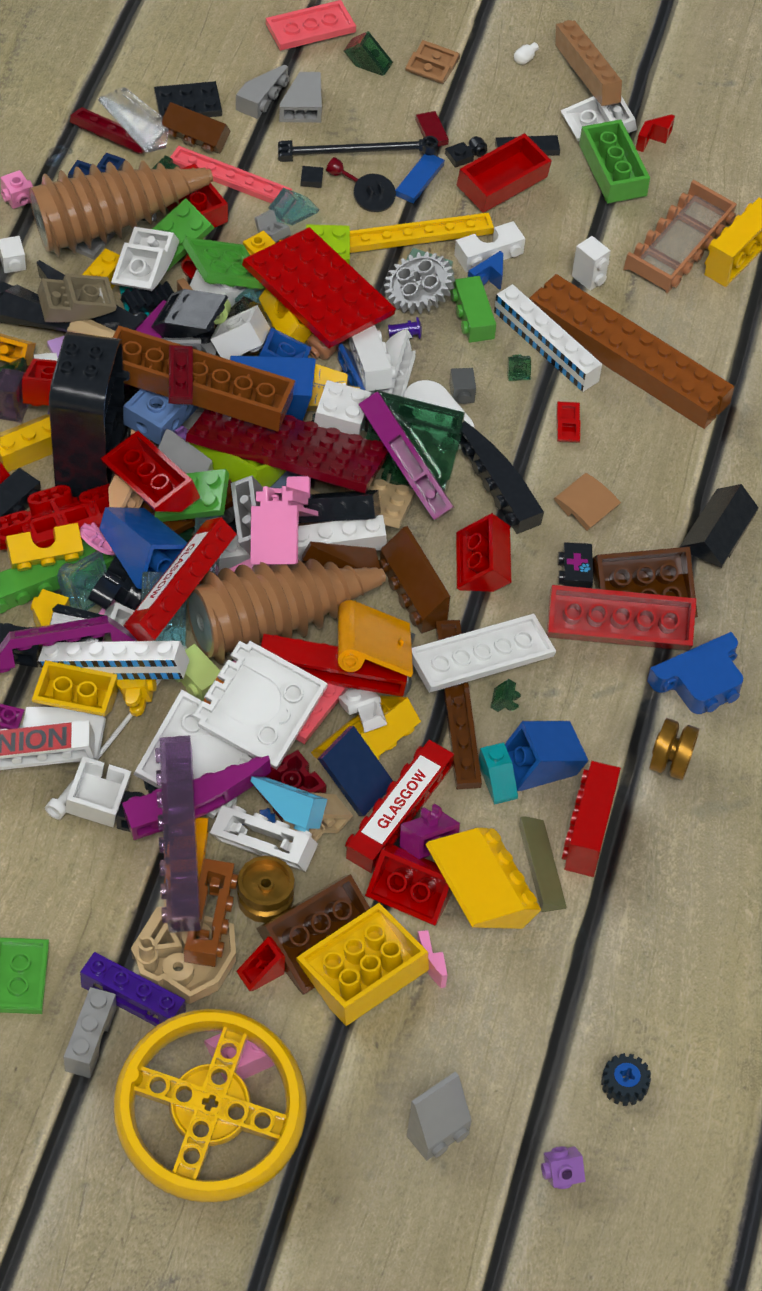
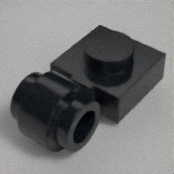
M478 136L472 137L468 142L469 146L465 142H461L445 148V155L455 168L473 162L474 156L482 157L487 153V144L483 138Z

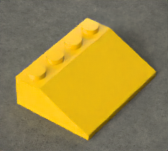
M474 828L431 840L425 844L472 927L523 929L541 911L536 896L530 891L523 874L516 867L512 855L506 850L501 841L500 834L495 829Z
M380 903L296 957L297 962L329 1009L345 1026L429 970L428 951Z

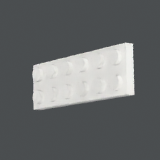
M535 614L413 647L412 664L430 693L554 657L556 650Z

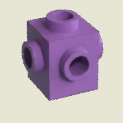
M564 1146L555 1147L550 1152L544 1153L545 1163H541L542 1175L545 1180L547 1179L553 1188L567 1189L572 1184L586 1182L583 1156L575 1146L569 1148Z

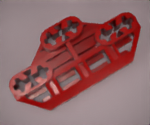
M110 484L82 492L79 495V500L78 497L72 496L71 488L67 485H58L31 494L28 497L30 511H19L0 517V550H7L6 536L30 532L32 541L36 546L48 548L55 542L53 535L54 527L78 523L80 530L84 523L91 525L92 522H95L97 527L100 528L105 507H109L108 488Z

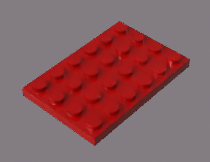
M310 227L243 259L242 266L328 348L395 314L396 308Z

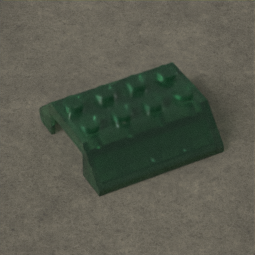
M378 391L446 493L462 436L465 412ZM369 423L366 439L381 441L371 423ZM389 453L381 467L384 468L381 479L387 482L391 474L390 484L406 485L410 488L409 482Z

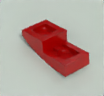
M557 401V441L580 443V403Z

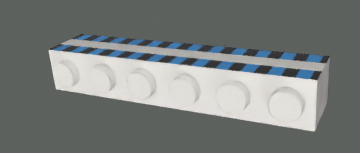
M512 284L496 294L494 313L582 392L599 382L602 363Z
M181 641L56 642V644L51 646H43L38 659L41 668H43L44 662L47 660L117 674L118 680L184 679L189 663V658Z

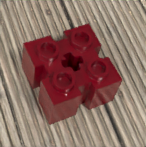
M299 750L284 757L281 766L277 770L271 767V772L265 776L310 793L326 794L327 785L316 771L309 773V763ZM256 788L257 792L261 795V797L265 800V802H266V803H269V802L266 800V798H265V797L259 792V790ZM273 808V812H274V813L276 814V816L280 819V821L283 822V818H282V817L280 816V814Z

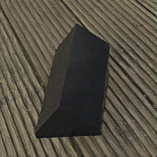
M742 484L716 489L680 547H690L691 555L722 568L727 558H730L759 507Z

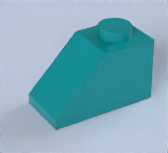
M504 742L480 748V771L494 805L518 799L513 765Z

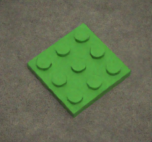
M185 237L183 246L205 282L209 284H225L230 287L242 286L248 289H264V286L242 266L243 259L250 256L244 245Z

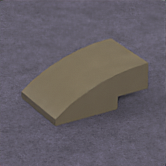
M65 273L63 280L41 278L37 291L45 322L81 321L108 314L117 308L108 277Z

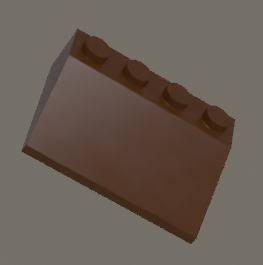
M690 547L600 554L593 557V576L596 589L696 598ZM696 604L695 618L698 617L697 604Z
M349 874L340 877L256 929L263 941L268 936H271L285 955V973L301 994L304 995L315 987L297 962L296 957L369 910L370 907L352 875Z

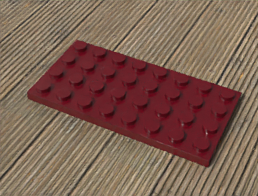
M208 409L204 410L187 432L185 441L362 493H366L389 455V451L382 441L368 440L358 434L343 433L337 428L318 427V424L315 422L298 420L291 415H285L279 431H275Z

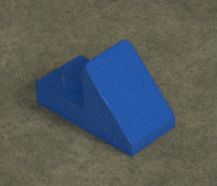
M497 252L470 269L468 277L480 276L483 285L490 281L501 290L503 252Z

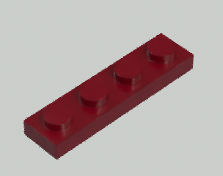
M83 107L70 115V122L79 128L89 130L99 137H105L117 145H123L131 149L133 152L142 154L153 145V138Z

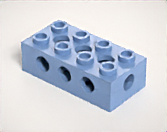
M140 389L123 406V419L126 426L139 431L146 438L160 445L166 429L175 432L199 407L187 404H168V397Z

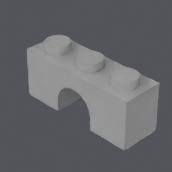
M90 987L64 1054L66 1072L91 1078L99 1057V1047L103 1032L109 1031L117 1009L116 994Z

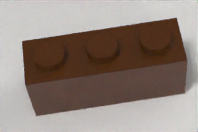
M170 102L160 123L166 136L173 139L179 137L190 146L199 145L201 149L208 153H213L214 151L220 154L231 132L227 124Z

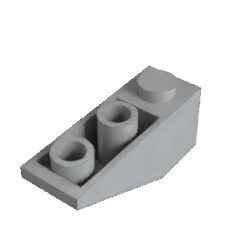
M282 65L247 81L236 94V110L258 119L263 112L267 111L272 100L278 97L280 90L287 86L289 82L288 66Z

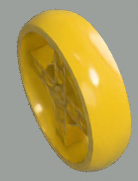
M200 1009L181 1013L165 1020L150 1030L136 1044L124 1062L114 1094V1120L117 1135L124 1152L133 1166L145 1179L164 1192L178 1198L197 1202H221L236 1199L254 1192L272 1180L284 1168L295 1152L303 1133L307 1113V1096L303 1076L296 1059L286 1044L272 1030L259 1021L238 1012L222 1009ZM204 1031L222 1032L211 1064L196 1066L185 1072L180 1078L146 1068L160 1050L181 1037ZM247 1040L259 1047L276 1066L285 1090V1114L252 1104L248 1086L242 1077L236 1073ZM225 1047H232L236 1050V1055L233 1058L226 1059L221 1055V1052ZM219 1072L227 1076L226 1082L221 1085H217L212 1081L213 1075ZM156 1081H162L166 1084V1088L161 1093H154L151 1090L152 1084ZM188 1090L192 1093V1097L187 1102H181L177 1099L178 1092ZM136 1095L169 1106L172 1122L178 1132L184 1137L173 1171L162 1165L150 1153L141 1138L135 1118ZM210 1099H214L215 1105H218L217 1108L212 1107L210 1111H207L206 1105H203V1103H209ZM232 1108H241L244 1111L243 1117L239 1120L230 1118L229 1111ZM260 1116H266L270 1120V1125L267 1128L260 1129L255 1125V1120ZM198 1125H205L208 1127L209 1132L205 1137H197L193 1133L194 1128ZM241 1131L275 1142L269 1153L259 1163L241 1174L220 1180H198L210 1146L227 1143L238 1136ZM189 1151H196L200 1155L199 1160L194 1164H188L184 1160L185 1154Z

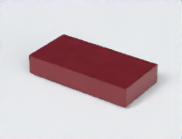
M436 111L416 114L415 120L423 138L434 136L438 140V147L448 145V136Z

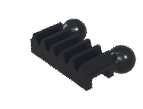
M165 281L163 285L159 282L152 291L138 290L135 287L130 291L127 288L122 293L120 300L122 303H127L130 308L128 312L144 321L148 317L145 313L153 312L163 300L167 302L174 291L168 281Z

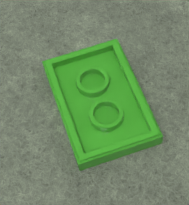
M0 937V1013L43 1014L49 939Z

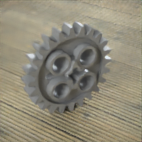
M418 252L415 258L410 254L407 261L402 258V264H394L396 270H389L390 276L385 277L387 282L384 284L385 294L389 302L395 306L396 310L401 308L402 313L409 309L410 314H413L415 310H418L419 314H421L424 308L429 312L432 305L438 308L437 302H445L444 295H451L449 289H454L453 282H455L454 272L449 261H445L443 256L438 258L437 253L430 257L429 252H426L424 256H421L420 252Z

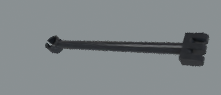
M426 136L423 139H419V141L294 147L292 140L279 141L278 160L280 162H292L293 155L419 150L423 151L426 155H434L438 150V140L434 136Z

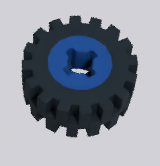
M625 1053L620 1054L619 1058L615 1055L611 1061L609 1060L603 1070L601 1079L602 1090L604 1093L607 1092L609 1100L615 1099V1104L623 1102V1106H627L628 1102H630L631 1105H635L637 1100L641 1102L648 1092L651 1072L647 1070L648 1065L646 1062L641 1063L642 1059L640 1057L637 1059L633 1058L634 1054H629V1057H626Z

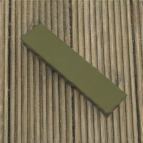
M526 816L520 817L519 828L541 912L566 909L567 906L544 820Z

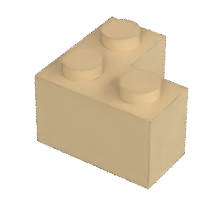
M312 793L328 799L320 829H309V832L312 834L311 837L316 842L324 833L338 834L353 817L352 813L336 794ZM283 819V822L290 826L289 829L297 831L296 829H294L295 824L289 823Z

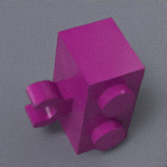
M432 804V811L424 807L421 809L420 818L401 824L400 847L418 859L430 856L431 854L425 844L431 840L459 833L460 823L442 812V808L436 804Z

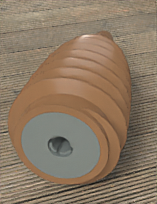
M125 160L121 171H117L115 166L108 162L105 172L102 173L95 164H92L89 175H84L79 167H75L73 178H68L62 170H59L58 179L55 182L47 174H43L41 185L30 187L29 194L35 222L44 248L47 252L54 251L59 258L60 249L69 247L76 254L78 243L84 242L91 250L92 239L100 237L106 245L107 235L113 231L122 239L123 228L130 225L134 229V227H137V222L145 219L152 225L153 214L160 211L166 216V207L174 202L179 205L180 199L209 185L210 182H213V175L211 170L206 168L180 169L176 166L174 169H165L161 163L157 164L156 169H150L145 161L140 162L139 169L137 170L133 169L131 164Z
M309 559L305 565L300 560H298L297 564L269 566L260 561V564L253 565L252 569L242 564L236 568L235 572L229 568H223L218 573V576L208 571L187 598L188 618L199 649L208 658L213 657L218 664L222 665L225 660V654L229 652L231 654L239 641L245 644L251 641L260 646L263 634L292 638L293 630H296L304 638L307 636L308 624L311 622L317 629H321L325 615L329 614L333 619H336L338 607L342 602L354 600L361 595L364 596L365 593L381 586L386 581V576L382 568H352L348 565L338 568L332 562H327L323 567L315 559Z

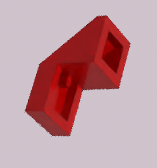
M670 114L645 121L638 134L636 150L644 152L650 139L666 144L673 130L675 115Z

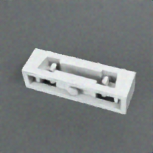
M222 805L210 831V834L220 842L259 856L277 857L286 862L288 866L306 872L318 846V843L311 837L312 834L308 831L303 832L289 829L290 826L278 820L275 823L269 822L267 817L258 813H254L253 816L246 814V810L235 805L232 808ZM242 824L247 825L255 832L282 841L280 848L285 852L280 851L276 845L246 835L248 829Z

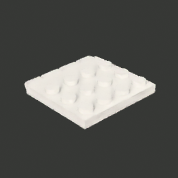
M239 641L230 655L237 662L226 661L217 676L224 683L222 684L216 680L213 682L204 696L211 704L201 701L193 717L199 721V727L253 757L269 756L271 767L277 770L327 689L328 683L251 641L248 644Z
M181 690L133 775L158 789H166L175 786L181 781H191L200 778L203 774L224 770L230 765H240L249 762L252 758L246 752L199 727V721L193 717V714L201 700ZM230 801L223 806L231 808L233 802ZM221 807L206 815L214 819L215 815L218 816Z

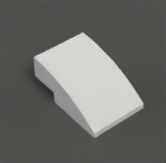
M593 96L561 110V114L577 141H580L582 126L621 119L628 133L637 130L635 118L622 96L620 103L601 106Z
M134 227L129 243L124 242L111 283L152 291L170 266L180 240L172 232Z
M26 707L22 728L26 726L49 725L51 723H69L77 720L90 721L95 734L94 760H98L106 718L105 716L58 707Z

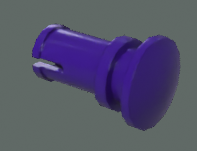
M416 317V322L408 320V323L388 325L389 338L402 330L408 329L412 338L413 335H418V338L421 339L422 326L419 317Z

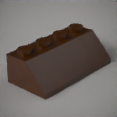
M405 526L381 548L379 564L388 577L390 588L397 592L402 608H406L409 612L412 625L417 626L420 633L423 634L436 629V621L448 620L451 596L409 527Z

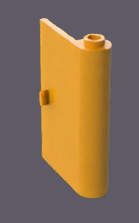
M354 600L342 602L338 607V664L341 669L347 672L357 671L366 659L411 677L413 674L410 623Z

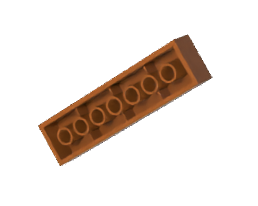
M118 325L112 338L122 340L124 370L130 373V379L124 381V384L168 397L169 345L180 344ZM193 349L192 405L279 431L293 399L295 380Z

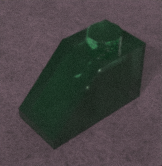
M369 31L352 38L344 49L345 54L356 67L381 76L386 74L393 63Z

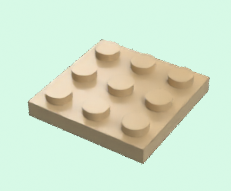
M382 479L373 480L368 490H379L381 510L379 515H383L384 524L400 528L414 500L415 491L406 485H394ZM341 487L339 492H348L355 490Z

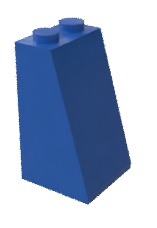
M230 356L229 360L295 380L293 399L286 415L294 416L296 419L303 421L312 397L316 359Z
M105 507L99 528L135 586L138 589H152L188 542L145 508Z

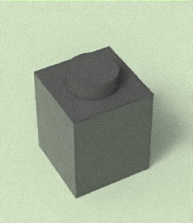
M452 368L449 380L451 396L458 404L475 403L476 383L473 368Z

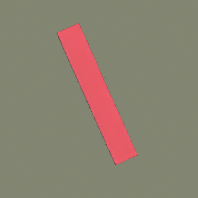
M178 146L169 158V164L180 169L194 163L199 168L210 169L214 182L282 208L292 195V189L181 146Z

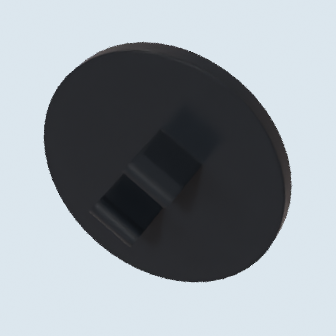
M372 173L366 174L357 180L353 195L357 204L363 209L370 212H382L393 205L396 191L393 183L388 178Z

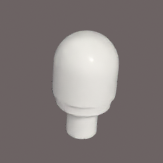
M534 42L531 45L526 44L517 49L514 53L515 62L524 65L532 60L535 56V51L539 49L538 44Z

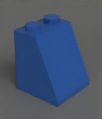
M522 721L505 743L512 761L517 791L576 776L589 761L570 721Z

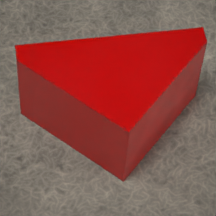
M268 936L236 972L248 990L254 991L284 975L285 955L273 938Z

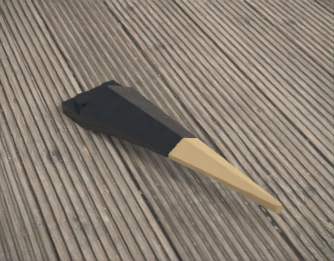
M0 281V323L34 326L112 338L115 333L114 330L91 319L73 322H45L38 294L18 284L13 286Z

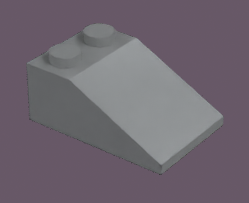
M456 1072L411 1102L407 1137L426 1161L433 1156L436 1158L446 1152L450 1144L455 1141L457 1143L463 1141L470 1133L471 1116L459 1075Z

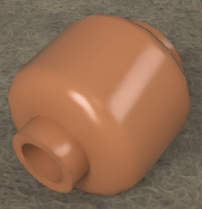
M314 334L310 335L307 339V345L312 347L309 354L314 359L319 357L322 360H327L338 350L339 344L328 348Z

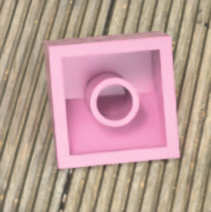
M221 1033L204 1040V1044L212 1058ZM247 1040L236 1073L242 1079H246L274 1066V1063L259 1047ZM225 1047L221 1055L226 1059H230L236 1055V1050L232 1047ZM221 1073L224 1081L226 1082L227 1076L224 1073Z

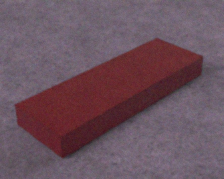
M169 345L168 404L192 405L193 346Z

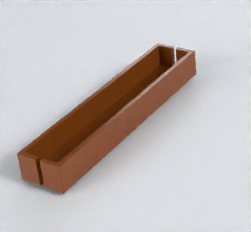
M555 274L544 284V288L541 287L529 298L599 362L703 429L731 403L734 385L558 274Z

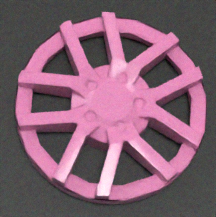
M92 522L91 525L84 523L79 530L83 540L99 552L115 555L95 522Z

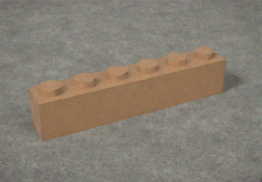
M567 20L556 24L555 46L600 105L606 106L620 103L622 80L575 20Z

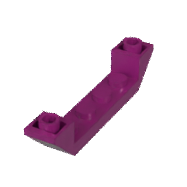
M107 615L12 631L7 634L0 644V673L8 672L11 668H15L12 650L15 648L27 650L33 645L51 646L56 644V641L66 640L74 642L85 636L98 638L109 632L111 642L137 640L124 626Z

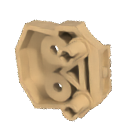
M169 895L164 900V906L155 909L131 947L132 958L138 965L140 976L184 998L186 1003L191 1004L218 991L235 964L234 924L229 923L227 935L222 934L221 942H225L222 958L217 957L215 967L184 962V948L194 905L186 901L181 902L177 895ZM204 916L202 929L210 930L209 940H212L213 918ZM181 967L182 970L175 971L174 968Z

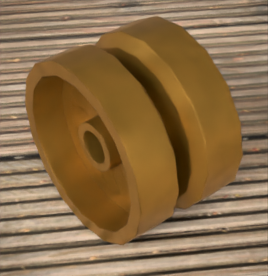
M666 718L652 750L653 756L649 770L662 773L665 771L669 760H671L670 776L683 781L700 728L687 725L684 727L680 738H677L679 722Z
M272 856L255 857L246 862L239 871L237 880V900L239 908L244 915L255 922L266 923L291 908L294 900L295 885L292 869L286 862Z

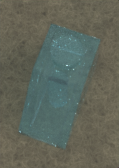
M286 188L280 191L268 207L275 212L277 222L282 224L285 222L290 225H295L318 213L320 210L308 197Z

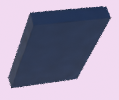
M349 726L318 757L319 762L358 816H365L377 800L386 794L389 785L393 781L354 726Z

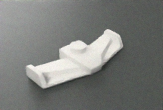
M349 688L343 695L339 696L340 706L349 715L358 712L364 733L387 725L380 704L381 698L376 692Z

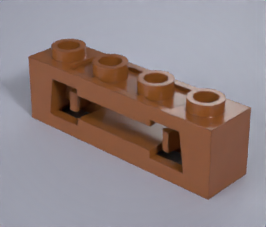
M203 859L184 948V962L215 967L217 957L222 958L225 942H221L222 934L227 935L229 919H225L226 912L232 911L234 897L230 896L231 889L236 890L238 874L234 873V863ZM207 884H210L209 895L218 896L212 923V940H209L210 930L202 929L208 901Z

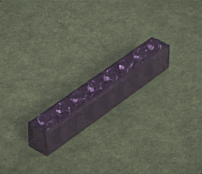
M190 735L159 738L160 748H155L156 763L161 764V770H156L157 786L161 785L162 792H157L158 808H162L163 813L158 815L159 830H163V837L159 838V851L164 853V860L160 861V875L165 876V883L161 884L162 900L166 899V907L161 908L162 922L168 924L169 933L201 930L191 737Z

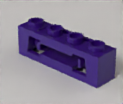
M96 952L92 954L80 971L82 988L88 991L90 987L102 990L95 985L102 986L103 991L116 994V1006L154 1026L186 1012L184 998Z

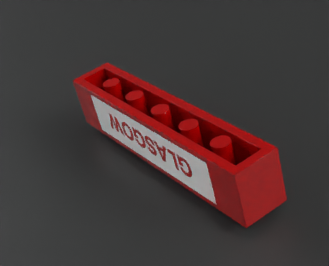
M222 517L205 520L123 625L138 641H153L159 636L237 535Z
M428 740L424 747L419 746L414 754L413 761L410 764L406 763L401 770L400 778L397 781L391 782L386 796L383 799L379 798L369 817L365 816L363 818L359 831L355 835L351 834L345 844L347 848L346 859L372 874L381 850L388 844L394 845L400 837L401 824L413 820L451 770L454 753L431 740Z

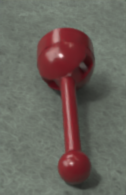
M333 157L326 167L327 173L333 176L343 174L357 182L358 178L346 172L343 163L339 159Z

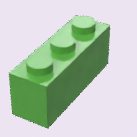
M480 276L455 279L454 289H451L450 293L452 302H456V315L462 320V333L467 335L469 343L495 339L496 321Z

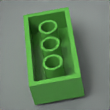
M622 120L582 126L579 146L607 204L647 196L650 176Z

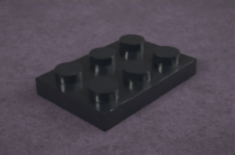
M216 81L154 87L160 122L170 102L207 117L222 116V107Z

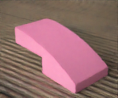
M428 930L418 931L417 941L428 951L429 970L427 972L440 988H445L448 975L443 952H432Z

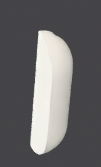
M408 329L396 333L385 343L387 353L391 357V365H394L396 378L392 379L393 388L370 391L371 394L378 391L385 402H395L402 399L408 385L416 353L411 349L409 338H412Z

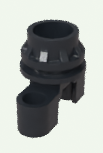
M115 556L108 570L98 580L87 599L105 610L108 609L113 600H116L121 605L135 611L151 589H138L117 556Z

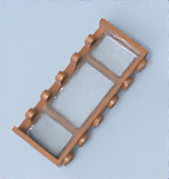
M693 180L688 194L684 192L681 194L677 207L671 205L667 218L661 217L659 219L655 232L650 229L644 244L639 242L635 247L634 254L631 252L627 254L623 270L633 271L666 290L668 294L673 287L677 288L684 274H689L694 262L698 263L701 260L710 242L721 235L727 224L731 225L736 217L734 212L737 204Z

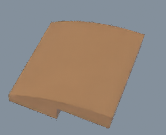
M422 40L417 51L413 52L405 70L443 84L455 68L460 58V53Z
M588 473L583 474L554 498L566 515L569 517L573 514L586 531L621 503L608 488Z

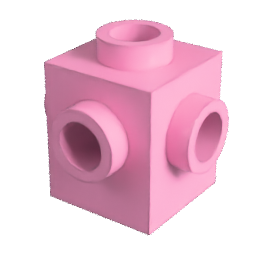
M20 170L0 177L2 198L10 204L12 209L31 203L29 188L33 187L30 180H26Z

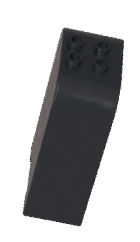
M67 332L64 336L52 377L49 394V415L55 486H69L72 496L78 497L79 500V495L82 492L110 484L113 480L114 472L100 458L122 443L126 435V425L123 419V406L125 405L124 381L130 379V373L124 370L123 344L121 339Z

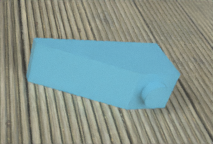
M252 776V784L285 821L295 824L294 829L303 832H309V829H320L328 799L268 777Z

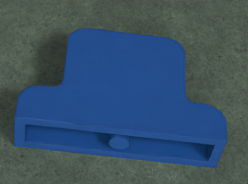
M729 632L650 668L647 682L654 691L659 693L675 690L694 714L712 712L722 704L732 703L739 698L744 679L741 672L732 662L737 658L738 640L732 632Z

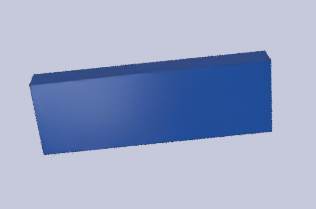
M424 154L396 188V196L414 203L444 166L445 160L435 155Z

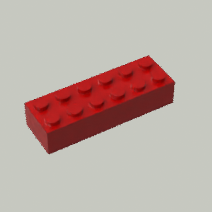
M552 585L549 596L546 634L549 638L689 651L693 646L696 598Z

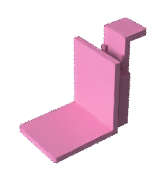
M287 477L286 486H282V488L265 486L263 491L256 492V501L260 502V506H251V564L259 565L260 561L266 565L298 563L299 516H318V511L304 507V505H308V498H310V477Z

